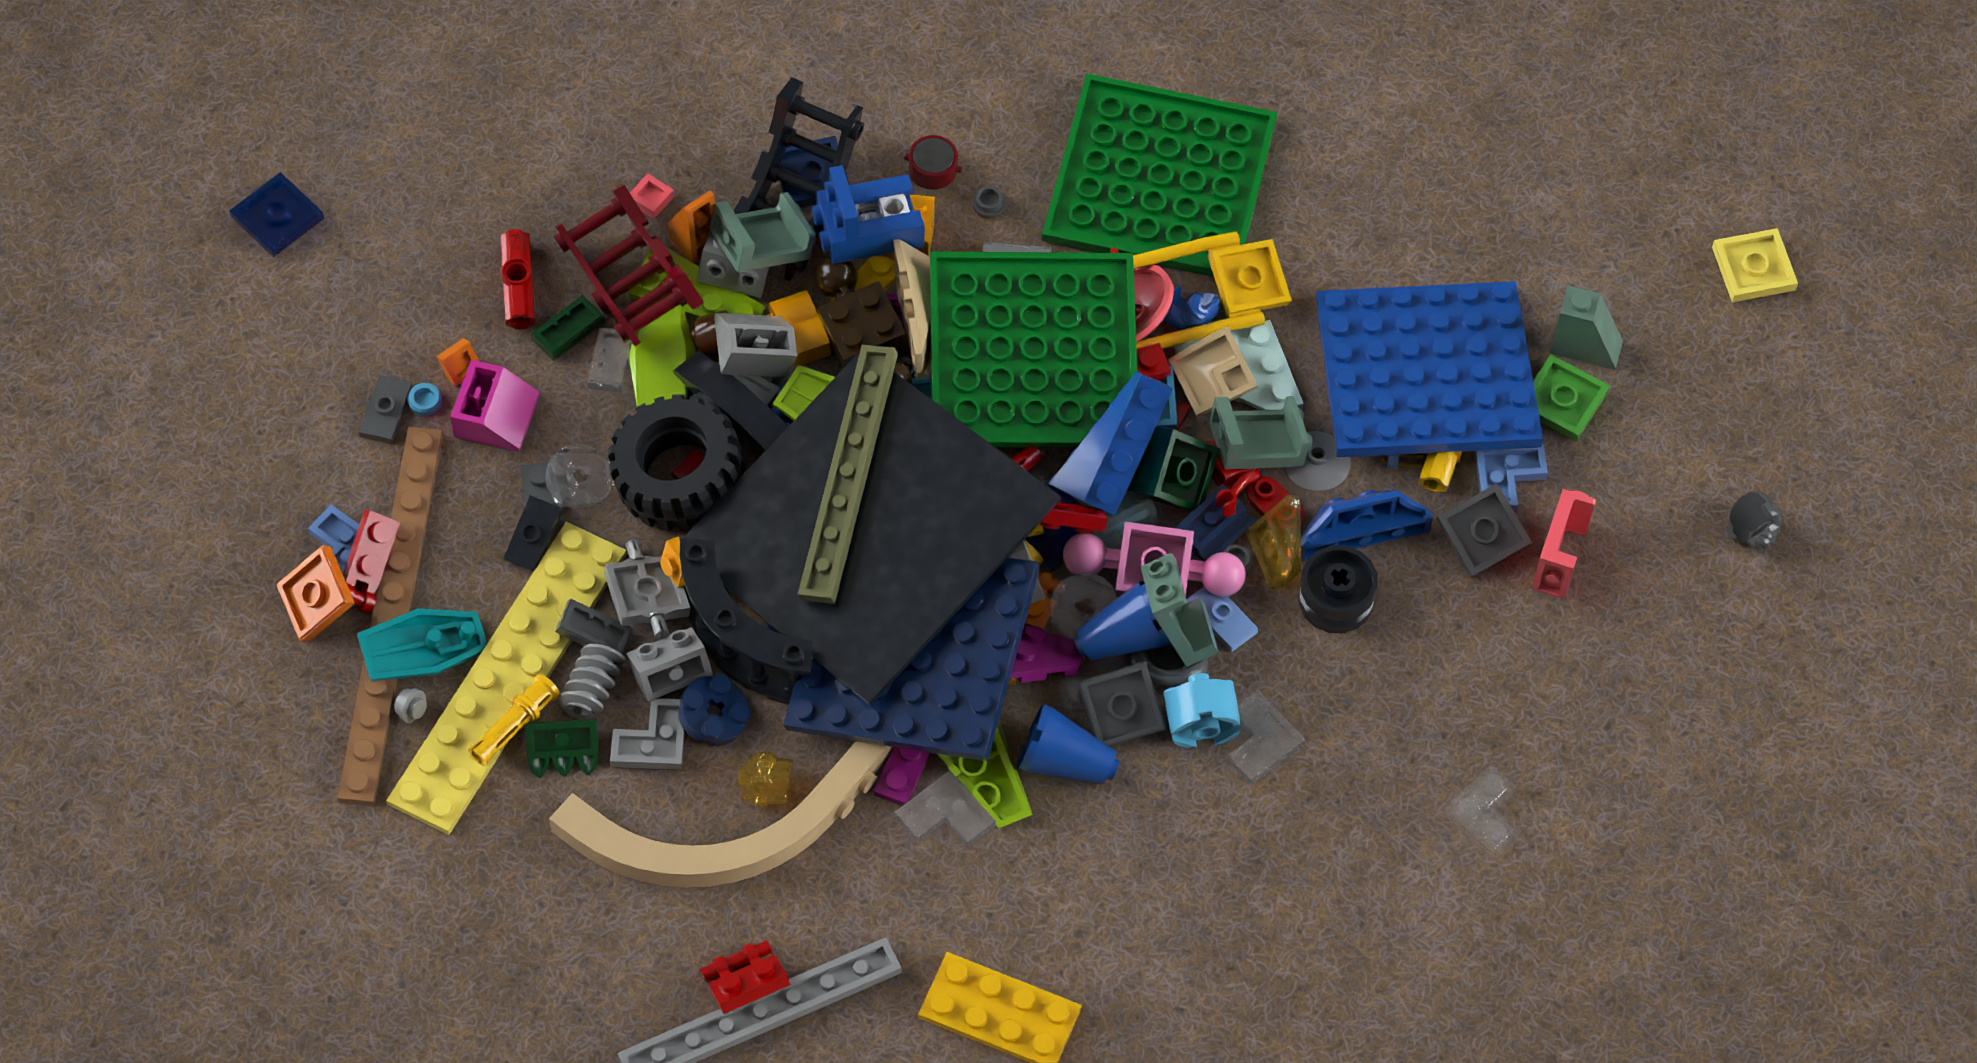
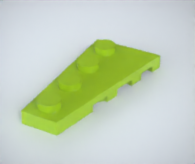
M667 248L673 257L674 263L678 264L687 274L704 301L702 305L694 310L688 304L683 306L686 317L697 320L702 315L723 310L731 314L765 315L766 307L744 293L696 281L699 266ZM650 250L642 266L649 262V257L653 256ZM665 272L660 275L658 273L652 275L630 289L629 298L638 300L663 284V279L667 275Z

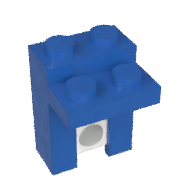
M843 165L829 168L830 182L824 183L825 190L817 191V205L812 206V215L815 226L821 225L822 232L819 233L823 252L829 251L832 264L893 253V240L900 239L914 248L924 247L925 225L920 210H913L910 194H913V187L908 174L848 185Z

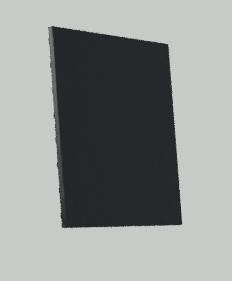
M859 352L688 532L684 539L715 540L716 565L725 589L782 635L813 640L812 659L871 706L1059 503L1061 497L897 373L893 372L835 604L801 600L798 596V591L854 378Z

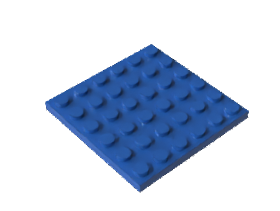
M1516 281L1316 291L1319 330L1337 457L1542 447L1543 436Z

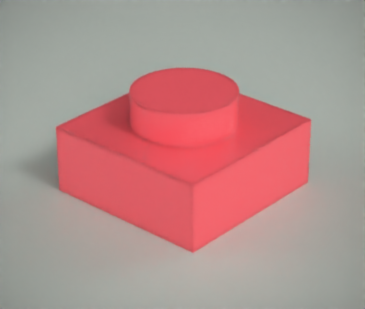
M648 173L630 192L640 210L653 219L675 197L674 189Z

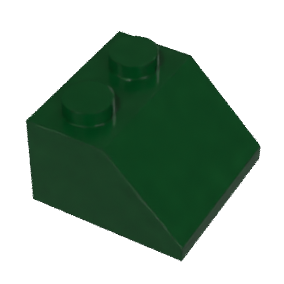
M1156 426L1127 491L1152 501L1193 512L1205 501L1220 448L1177 430Z

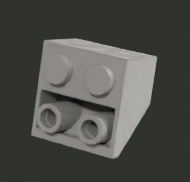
M715 313L714 321L721 374L766 377L788 376L797 358L794 327L781 316Z

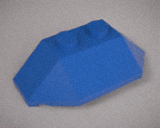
M1387 489L1378 492L1369 490L1357 497L1348 499L1334 498L1320 506L1299 540L1296 557L1298 562L1307 560L1319 549L1332 545L1349 546L1357 549L1430 532L1433 515L1429 509L1398 490Z

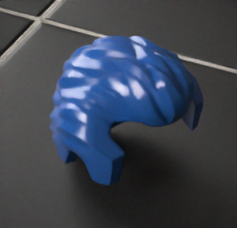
M1179 285L1175 286L1170 308L1164 318L1166 323L1180 331L1213 322V318L1219 314L1222 304L1219 296L1200 292L1191 293L1186 298H1182L1180 296L1182 288Z

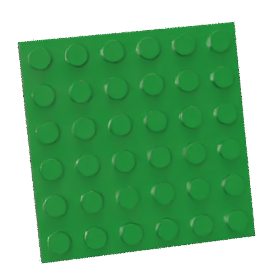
M1086 73L1044 224L1042 241L1097 253H1110V249L1116 247L1119 253H1133V255L1204 237L1236 231L1240 238L1239 244H1246L1277 120V112ZM1208 250L1155 264L1214 277L1207 256L1209 254Z
M930 251L931 400L994 447L1077 448L1088 435L1096 421H1099L1112 401L1137 371L1133 253Z

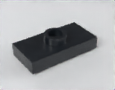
M529 495L503 559L534 572L546 553L564 509Z

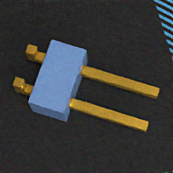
M1396 454L1388 455L1387 461L1384 458L1381 459V464H1387V468L1398 469V466L1422 468L1421 464L1399 462V456L1423 459V455Z

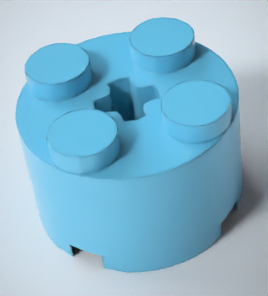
M1197 673L1191 675L1187 683L1164 691L1169 728L1174 744L1185 748L1197 747L1196 740L1214 738L1215 744H1222L1239 734L1240 715L1233 681L1209 679L1208 674Z

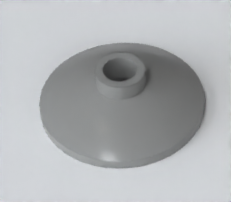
M1311 431L1312 450L1307 452L1304 466L1284 467V470L1288 477L1302 488L1312 491H1324L1334 488L1347 477L1351 466V458L1336 456L1333 435L1320 431ZM1316 452L1321 453L1323 458L1316 459L1312 454Z

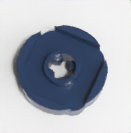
M723 674L704 676L691 682L682 693L680 708L678 709V718L686 733L699 742L702 740L713 742L712 746H723L733 742L745 729L747 721L751 716V709L745 695ZM709 704L720 709L721 717L718 718L716 714L709 715L707 713V709L710 707Z

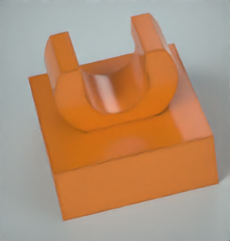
M462 338L436 356L447 379L455 387L463 382L470 361H479L471 343L465 338Z

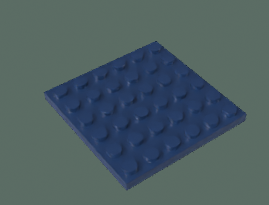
M1008 557L871 706L812 659L811 674L802 675L801 679L795 682L783 726L787 731L988 761L1040 569L1037 561Z

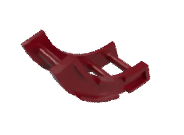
M621 184L611 190L615 198L610 200V205L569 231H566L564 226L559 223L555 226L559 233L554 235V238L564 253L568 250L571 251L596 289V292L591 295L600 309L603 311L608 308L618 322L614 328L624 344L630 340L634 346H637L641 343L635 335L637 331L678 305L683 307L688 304L694 310L702 305L704 301L687 274L678 264L674 263L673 257L660 238L656 235L652 238L644 228L649 224L648 220L626 186ZM626 214L635 227L631 231L632 235L587 263L576 247L575 242L618 215L622 217ZM645 246L648 247L653 255L648 258V263L607 289L603 288L595 276L596 273L635 248L640 247L642 249ZM665 272L667 277L663 279V284L619 311L613 300L656 273L660 275Z

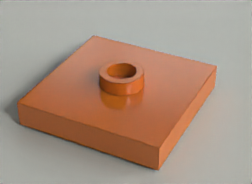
M322 545L276 584L298 639L301 642H307L315 638L355 604L331 546Z

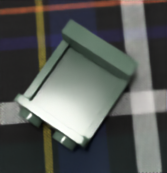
M788 192L780 194L778 206L775 208L735 214L727 201L718 202L714 205L709 229L737 272L810 260L812 247L816 242V233L813 226L809 225L801 213L799 205L793 201Z
M1294 396L1286 397L1284 407L1281 410L1233 411L1228 397H1215L1209 424L1216 445L1220 448L1219 454L1224 469L1304 466L1307 452L1312 450V436L1310 432H1306L1303 410L1298 408Z
M1170 553L1141 566L1152 614L1186 667L1219 653L1206 605L1201 597L1187 603L1174 555Z

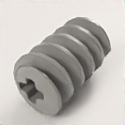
M585 645L581 650V657L576 660L575 669L570 673V680L565 684L564 692L559 697L561 708L570 716L581 720L597 719L598 721V718L592 712L603 711L604 706L598 700L606 701L609 698V693L604 688L612 689L615 682L611 677L619 676L620 669L616 665H623L626 661L625 657L617 650L605 645Z

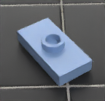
M1203 587L1187 599L1188 603L1201 597L1208 611L1213 634L1230 652H1233L1258 633V627L1228 596L1220 597L1213 595Z

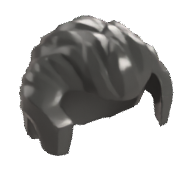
M1749 491L1746 495L1738 498L1730 508L1727 520L1730 528L1727 526L1726 530L1735 543L1748 545L1756 551H1762L1764 548L1767 549L1774 544L1783 518L1782 511L1765 493Z

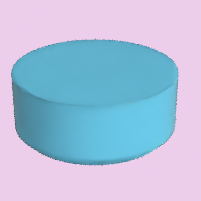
M430 383L415 385L407 396L410 410L418 416L433 415L442 405L440 390Z

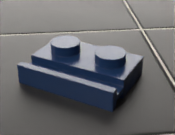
M1224 484L1175 527V529L1194 531L1192 552L1203 561H1206L1213 554L1223 552L1257 521L1255 517L1252 518L1246 512L1245 506L1238 499L1234 515L1225 517L1222 514L1223 506L1216 507V497L1218 492L1228 489Z

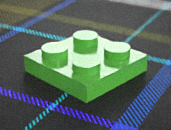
M1550 354L1533 380L1540 423L1577 442L1608 394L1610 385Z

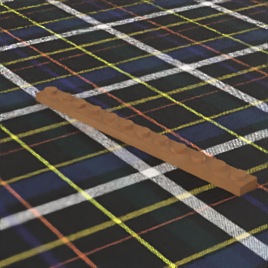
M408 427L391 519L400 522L376 593L377 600L373 609L370 628L406 614L411 610L443 439L442 430ZM363 661L337 799L339 803L374 806L398 679L370 681L365 661Z

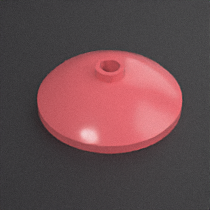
M1153 264L1134 269L1136 342L1157 328L1168 313L1173 299L1174 287L1171 278L1161 267Z

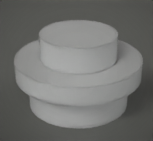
M417 688L404 689L396 698L394 705L395 713L406 723H412L415 719L421 718L427 708L426 695Z

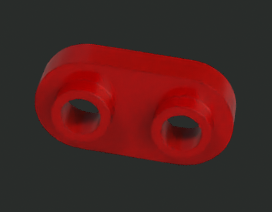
M1261 476L1257 481L1249 484L1247 491L1248 502L1277 532L1294 534L1303 527L1305 520L1303 507L1275 479ZM1268 489L1270 493L1263 494L1259 490ZM1290 512L1293 516L1285 517L1282 513Z

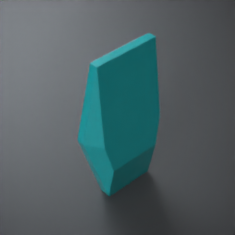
M418 608L357 633L370 681L437 675L477 657L487 645L478 612Z

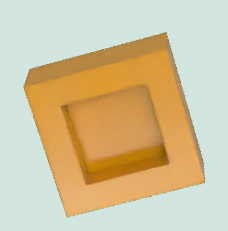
M679 537L666 541L660 560L663 572L672 579L677 588L685 586L679 555Z

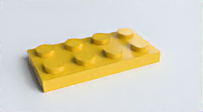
M946 952L918 1013V1018L1029 1063H1058L1082 1005Z

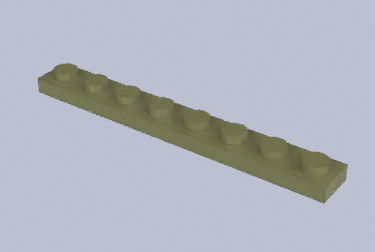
M862 345L798 591V596L803 601L835 604L898 356L896 349L893 347Z

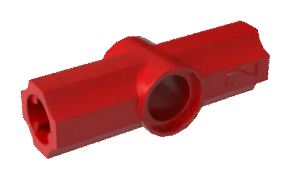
M512 229L501 235V274L504 289L505 323L507 327H512L515 330L528 329L529 326L535 324L530 234L520 229ZM516 278H523V279L518 280V281H513V279H516Z

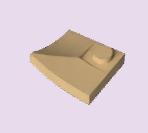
M1228 326L1199 340L1168 359L1170 365H1173V371L1196 417L1212 411L1215 397H1228L1231 402L1258 388Z

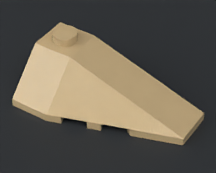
M896 239L893 240L896 292L916 378L919 380L924 379L931 351L929 256L904 241Z

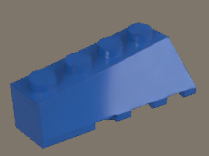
M1136 371L1109 405L1107 411L1098 422L1096 421L1089 430L1088 435L1066 459L1065 464L1048 483L1090 505L1116 515L1173 388Z

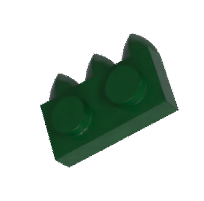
M597 719L532 722L525 724L527 760L535 776L541 778L545 774L550 758H552L555 769L563 777L571 770L574 757L577 758L580 768L586 775H590L594 771L599 756Z

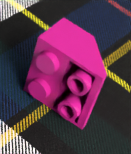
M471 360L450 416L454 437L520 452L540 392L505 367Z

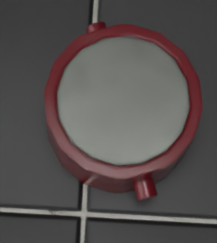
M928 135L921 137L912 144L909 154L905 153L904 160L909 161L908 169L911 179L918 186L925 189L937 190L944 188L955 180L957 172L962 173L963 167L958 166V152L955 145L949 139L942 136Z

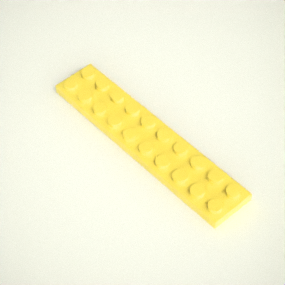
M565 522L386 800L387 805L449 835L507 743L485 766L478 764L470 756L468 749L478 742L512 707L513 698L517 694H523L534 683L533 678L537 674H542L547 678L550 677L572 642L571 639L555 632L567 601L571 598L593 609L608 585L604 574L605 564L623 562L627 555L626 549L571 523Z

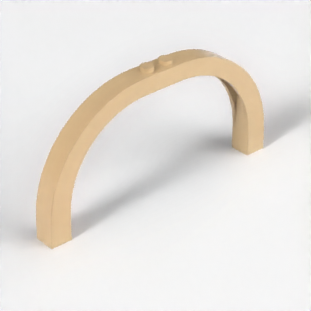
M856 741L814 790L794 810L761 831L729 842L691 846L654 841L618 826L573 793L549 818L551 832L596 864L640 882L685 888L710 887L734 883L757 876L783 864L815 842L838 817L844 819L854 807V798L861 791L867 793L873 787L877 780L876 773L889 758L893 747Z

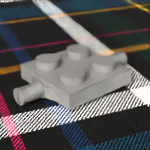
M634 539V545L632 540H630L625 545L630 558L623 562L605 564V578L620 625L628 626L650 623L655 638L660 640L661 636L662 639L669 636L665 620L689 617L690 605L684 587L677 588L672 579L663 572L660 564L662 556H644L639 540Z

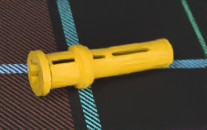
M537 674L533 678L534 683L523 694H517L513 698L512 707L478 742L468 749L470 756L478 764L485 766L527 722L536 721L540 717V711L551 700L555 701L560 697L559 689L549 678L542 674Z

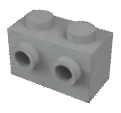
M710 230L703 249L696 281L761 298L770 267L737 272Z
M692 627L686 630L675 631L666 638L653 643H645L627 653L635 681L647 701L688 686L698 678L713 676L705 647Z

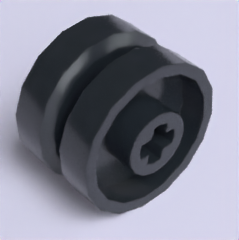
M1332 545L1316 551L1307 559L1301 574L1299 607L1304 618L1314 627L1328 633H1346L1363 625L1369 619L1374 608L1378 588V573L1372 561L1361 551L1349 546Z

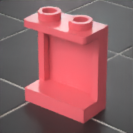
M1562 490L1539 558L1531 589L1565 599L1577 557L1560 552L1559 548L1565 531L1586 536L1596 499L1589 497L1581 491Z

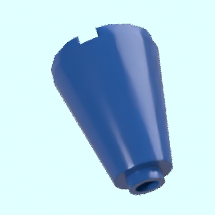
M1144 579L1077 629L1078 636L1074 638L1080 655L1082 657L1088 656L1091 661L1172 644L1152 614Z
M1045 704L1040 706L1028 733L1030 734L1026 745H1023L1017 769L1027 773L1104 784L1106 778L1113 780L1120 763L1119 760L1114 759L1116 751L1051 706Z

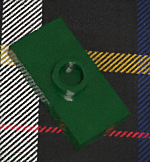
M582 295L533 331L531 338L554 361L605 323V318Z

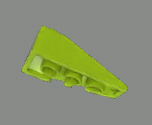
M1000 720L998 721L988 761L938 754L949 767L948 769L960 780L998 828L1033 815Z

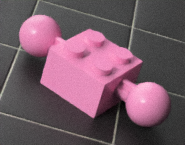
M1125 522L1121 550L1106 548L1104 542L1098 536L1084 533L1071 537L1063 550L1064 563L1067 569L1076 576L1091 577L1099 573L1103 568L1118 570L1114 597H1120L1139 581L1143 580L1141 566L1170 553L1176 558L1185 595L1187 580L1202 582L1204 587L1213 595L1220 597L1231 596L1241 589L1246 576L1243 563L1231 553H1216L1206 561L1191 560L1194 531Z

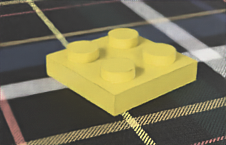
M1778 228L1714 240L1712 248L1732 303L1796 291L1798 282Z

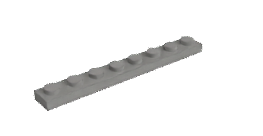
M887 937L792 977L789 979L790 986L726 1014H723L718 1009L617 1053L620 1063H696L902 973V968Z

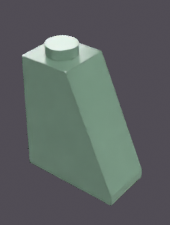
M1567 285L1550 353L1616 370L1623 339L1602 295Z

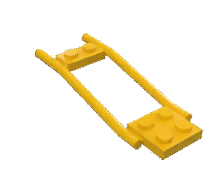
M1235 231L1133 255L1134 269L1208 250L1209 254L1207 256L1226 317H1229L1137 341L1136 349L1160 343L1163 349L1205 338L1226 326L1229 327L1230 331L1264 325L1265 317L1261 310L1286 306L1292 301L1273 239L1240 245L1239 234Z

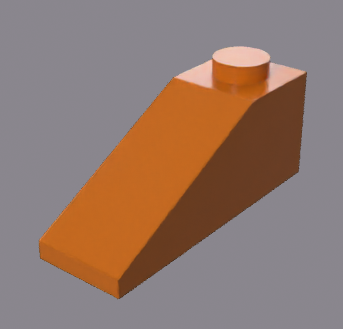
M711 190L683 207L668 222L669 239L695 265L701 261L703 249L710 231L709 227L715 205V196Z

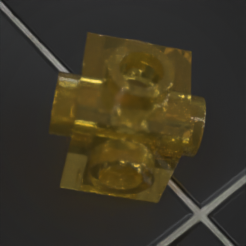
M759 752L756 755L751 754L746 766L741 765L739 769L738 787H744L742 800H749L757 806L785 805L790 792L793 760L777 758L776 754L770 752Z

